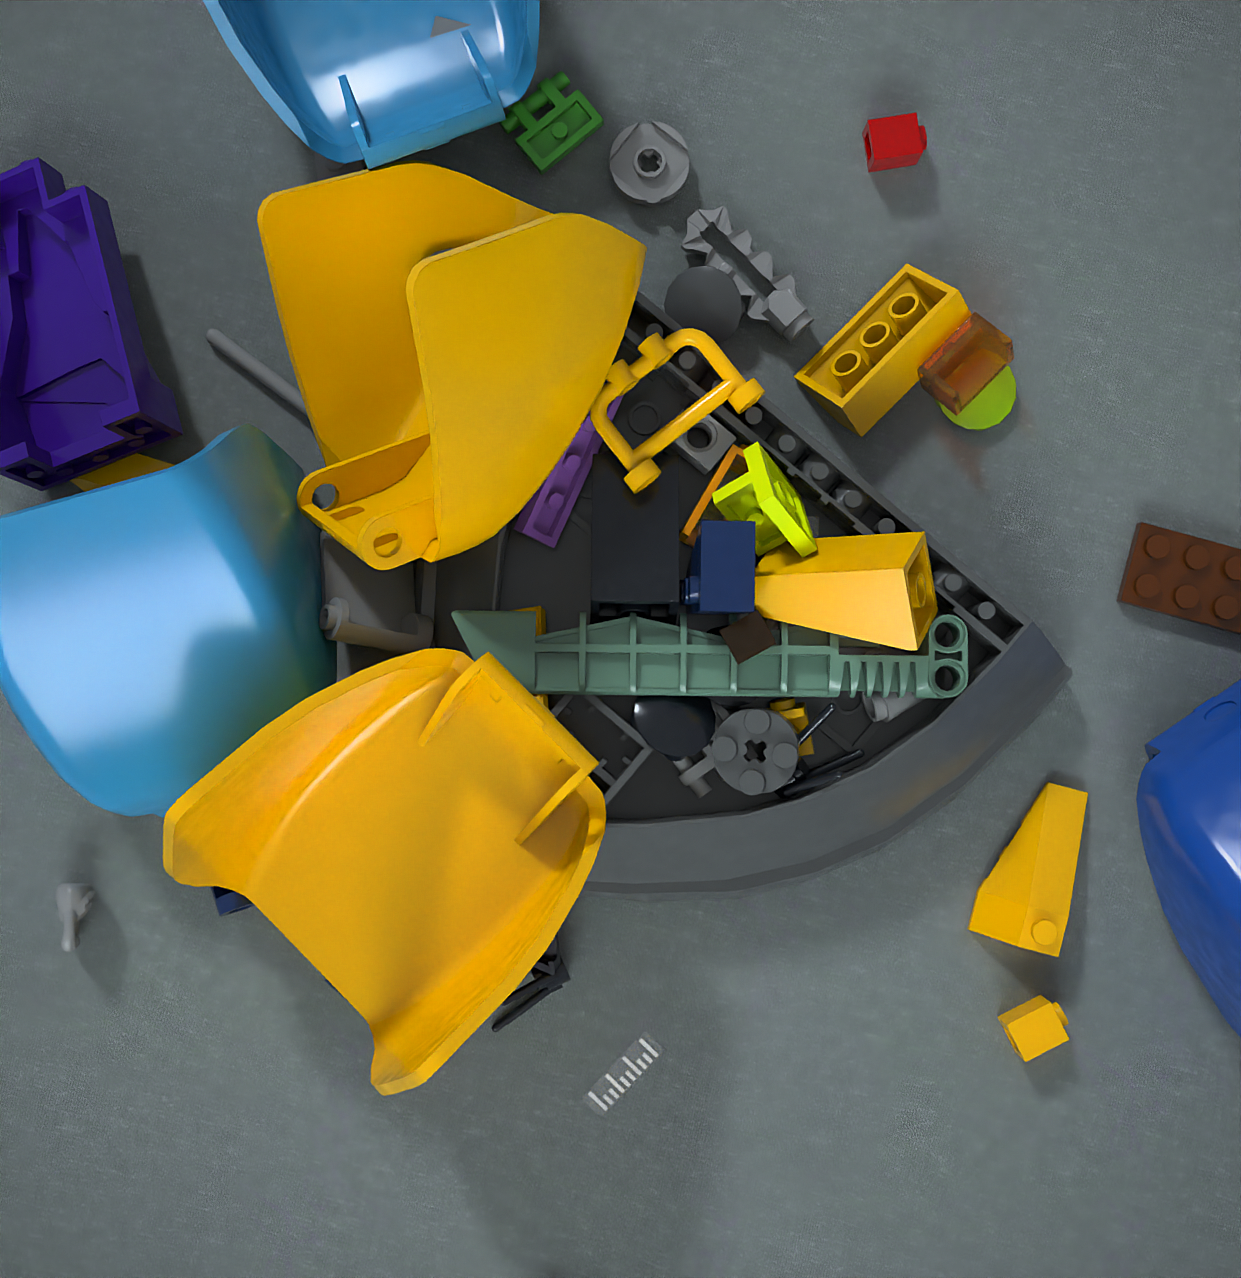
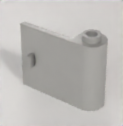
M322 531L320 533L322 609L319 614V627L323 630L325 638L404 654L429 649L433 638V622L429 616L415 613L413 561L390 570H377Z

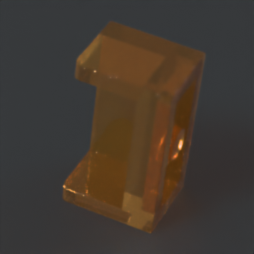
M974 312L917 369L921 388L957 416L1014 359L1012 340L977 312Z

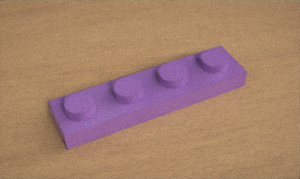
M624 395L618 396L608 405L607 415L611 422ZM590 411L575 438L549 477L523 507L514 527V530L552 548H555L591 469L593 454L598 453L603 442L602 437L595 430L590 420Z

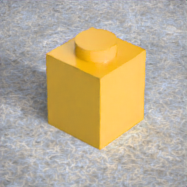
M1038 995L997 1017L1015 1053L1025 1062L1070 1040L1064 1029V1026L1069 1023L1062 1008L1057 1002L1051 1004L1042 995Z

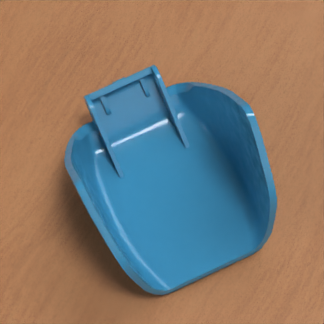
M202 0L227 47L263 98L283 122L311 150L323 157L344 164L364 159L368 169L424 149H432L450 142L449 140L506 120L503 108L522 98L531 83L537 64L540 33V0ZM436 16L471 24L430 38Z
M242 424L219 434L203 450L170 468L0 516V688L11 710L29 738L57 775L87 801L109 812L129 817L155 814L164 818L166 812L178 798L261 728L305 698L337 682V641L326 639L323 630L319 627V614L322 609L321 530L301 514L296 500L298 488L306 476L303 469L291 456L264 432L251 424Z

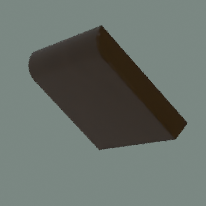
M758 610L719 631L738 665L776 644L773 635Z

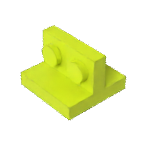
M758 441L744 449L743 453L749 472L713 492L714 505L728 521H755V553L758 557L787 540L802 558L816 551L817 546L800 494Z

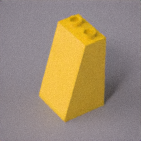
M925 531L814 538L817 550L803 558L787 540L768 551L755 567V607L762 617L912 651L918 650L938 612Z

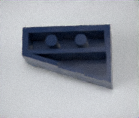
M701 520L686 572V578L679 581V605H686V615H740L754 612L755 521Z

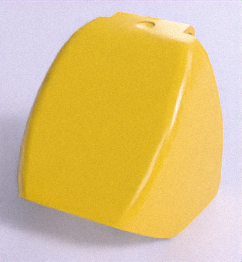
M410 160L394 162L270 194L262 201L258 209V228L289 357L316 441L326 467L310 473L301 482L296 497L299 511L341 545L377 570H390L420 557L432 563L459 554L494 537L523 509L549 477L575 438L600 393L627 327L640 285L647 247L633 237L597 219L577 213L553 214L466 174L429 161ZM454 248L452 250L429 257L434 252ZM332 484L335 488V499L330 506L320 509L312 503V495L320 485Z
M445 648L422 649L391 658L361 670L305 698L261 728L189 788L169 808L164 817L163 867L166 873L180 884L195 887L218 886L230 889L244 895L255 904L367 1021L373 1035L375 1047L371 1064V1083L380 1095H392L415 1088L427 1081L518 987L551 944L584 886L605 833V799L602 791L588 776L599 765V762L490 652L485 653L474 662L464 652Z

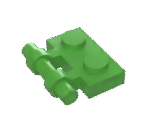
M559 71L550 80L545 77L536 85L537 90L523 102L517 101L508 108L509 113L505 115L506 120L498 122L506 134H510L519 125L524 128L525 132L515 139L516 145L541 175L546 173L604 125V119L579 89L566 99L560 93L571 84L568 77L562 71ZM546 103L551 105L553 109L537 122L532 115Z

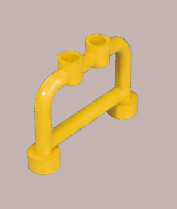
M687 328L680 329L665 339L658 332L649 336L637 348L642 356L630 366H628L624 359L611 365L606 377L608 382L602 387L590 409V420L595 430L629 472L623 480L634 494L643 490L662 473L651 458L726 400L740 414L755 404L766 393L755 378L746 382L716 342L703 331ZM690 345L696 347L723 381L633 450L610 421L607 415L608 405L618 396H622L630 391L649 372L665 364L680 348Z

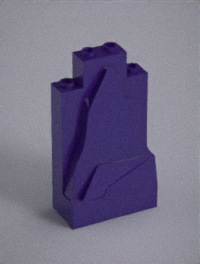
M37 157L25 160L19 166L0 174V475L39 491H44L183 435V430L173 390L161 384L144 351L108 201L85 184L66 190L62 174Z

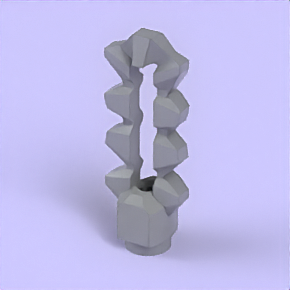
M724 206L715 210H696L687 219V235L681 244V248L687 253L707 256L704 266L716 267L734 280L741 298L751 299L746 315L751 322L768 323L781 337L785 336L789 342L798 338L811 325L814 319L808 313V308L796 296L794 278L790 274L773 277L772 256L765 250L752 252L750 233L747 229L732 231L729 214ZM711 225L774 290L764 302L736 274L734 269L715 252L714 248L702 238L708 232Z

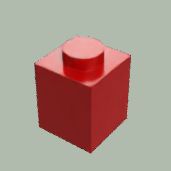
M916 112L868 120L862 132L868 173L916 165L923 150L927 148L926 130L924 125H918Z

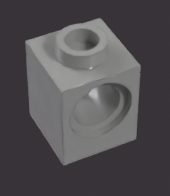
M709 414L691 427L701 428L707 433L709 439L707 447H693L687 439L688 430L669 444L672 449L704 475L712 469L736 440L732 433Z

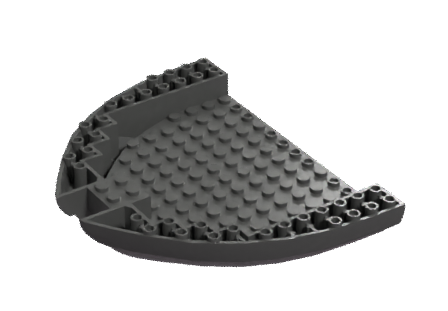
M637 291L623 339L612 365L624 359L628 366H630L642 356L637 349L638 346L652 334L658 332L665 339L670 334L684 328L641 292ZM691 345L684 346L675 352L665 364L649 372L630 391L624 394L612 423L634 450L676 418L682 409L686 410L723 380L696 347ZM764 395L740 414L735 411L728 400L709 414L736 437L732 444L740 447L741 444L751 446L757 441L800 494L814 538L925 531ZM691 428L688 430L687 439L693 447H707L709 439L703 429ZM604 440L597 454L611 450ZM668 445L661 451L669 455H679L680 531L722 457L704 475ZM592 466L555 548L546 546L514 530L522 512L521 510L494 537L475 547L432 563L421 557L417 559L414 591L415 613L427 615L433 622V638L429 648H445L464 652L474 661L451 616V613L455 610L510 611L541 606L546 612V634L579 627L580 612H586V625H590ZM728 469L716 491L740 476ZM713 497L698 520L697 526L700 527L701 520H723L724 515L714 505ZM925 531L938 607L935 618L947 614L954 615L960 618L967 627V686L962 693L954 697L924 699L887 723L882 720L873 722L870 719L863 704L862 691H856L854 698H850L847 691H840L838 697H794L795 703H806L809 723L828 704L834 703L836 705V710L812 734L814 754L799 756L807 763L809 769L858 749L865 751L863 757L830 771L841 770L843 776L840 779L782 799L774 791L751 796L731 787L725 781L721 782L714 770L711 769L703 777L712 790L698 799L689 785L685 787L678 778L681 773L675 764L667 759L665 755L650 747L632 727L630 716L634 711V703L638 695L548 694V710L599 762V765L588 776L602 791L605 799V833L595 862L579 896L648 902L741 899L818 878L876 853L955 800L1035 721L1072 678L1073 671L1063 662L1047 637L1028 616ZM680 540L679 581L686 578V572L693 551L691 546ZM755 553V567L766 553L759 557ZM679 605L675 626H679L680 613H686V605ZM687 615L688 629L706 633L713 628L729 626V615ZM787 623L788 627L798 626L795 624ZM939 624L935 629V639L941 646L949 647L953 638L952 632L945 625ZM880 644L879 648L839 647V655H920V647L918 650L912 651ZM940 667L935 673V683L940 689L947 691L952 686V675L947 669ZM758 697L750 704L742 705L736 710H727L729 715H732L743 708L761 707L766 709L770 708V701L787 697ZM751 739L748 740L759 756L757 759L760 762L764 761L766 757L763 751L767 748L766 743L761 741L756 744ZM700 751L695 755L689 756L694 764L705 758Z

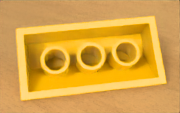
M906 264L794 378L838 423L862 438L976 321L958 289Z

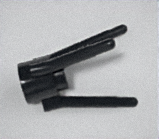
M834 703L828 704L798 734L800 746L836 710ZM858 749L812 769H809L807 763L799 757L796 770L791 778L774 792L784 799L801 791L840 779L843 776L841 770L830 771L863 757L865 751Z
M561 956L560 967L554 975L532 967L531 972L535 980L513 991L501 1005L506 1006L538 988L539 991L492 1026L493 1032H498L550 993L563 988V983L571 980Z

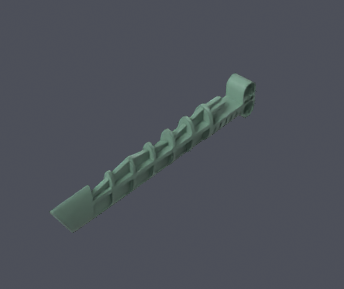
M455 610L451 613L474 661L485 653L490 652L531 694L838 697L840 691H847L849 697L854 698L856 691H863L865 697L870 698L873 691L880 692L882 698H887L889 692H896L898 698H903L905 692H912L914 698L945 699L962 693L968 682L967 627L960 618L949 614L934 618L920 645V655H839V647L879 648L880 644L799 625L788 627L786 622L778 621V630L770 631L776 644L738 665L722 636L688 629L686 613H680L679 626L637 617L636 613L630 612L629 617L586 625V612H580L579 627L536 636V611ZM729 614V625L737 621L736 614ZM939 624L945 625L952 632L953 638L949 647L941 646L935 639V629ZM940 667L947 669L952 675V686L947 691L940 689L935 683V673Z

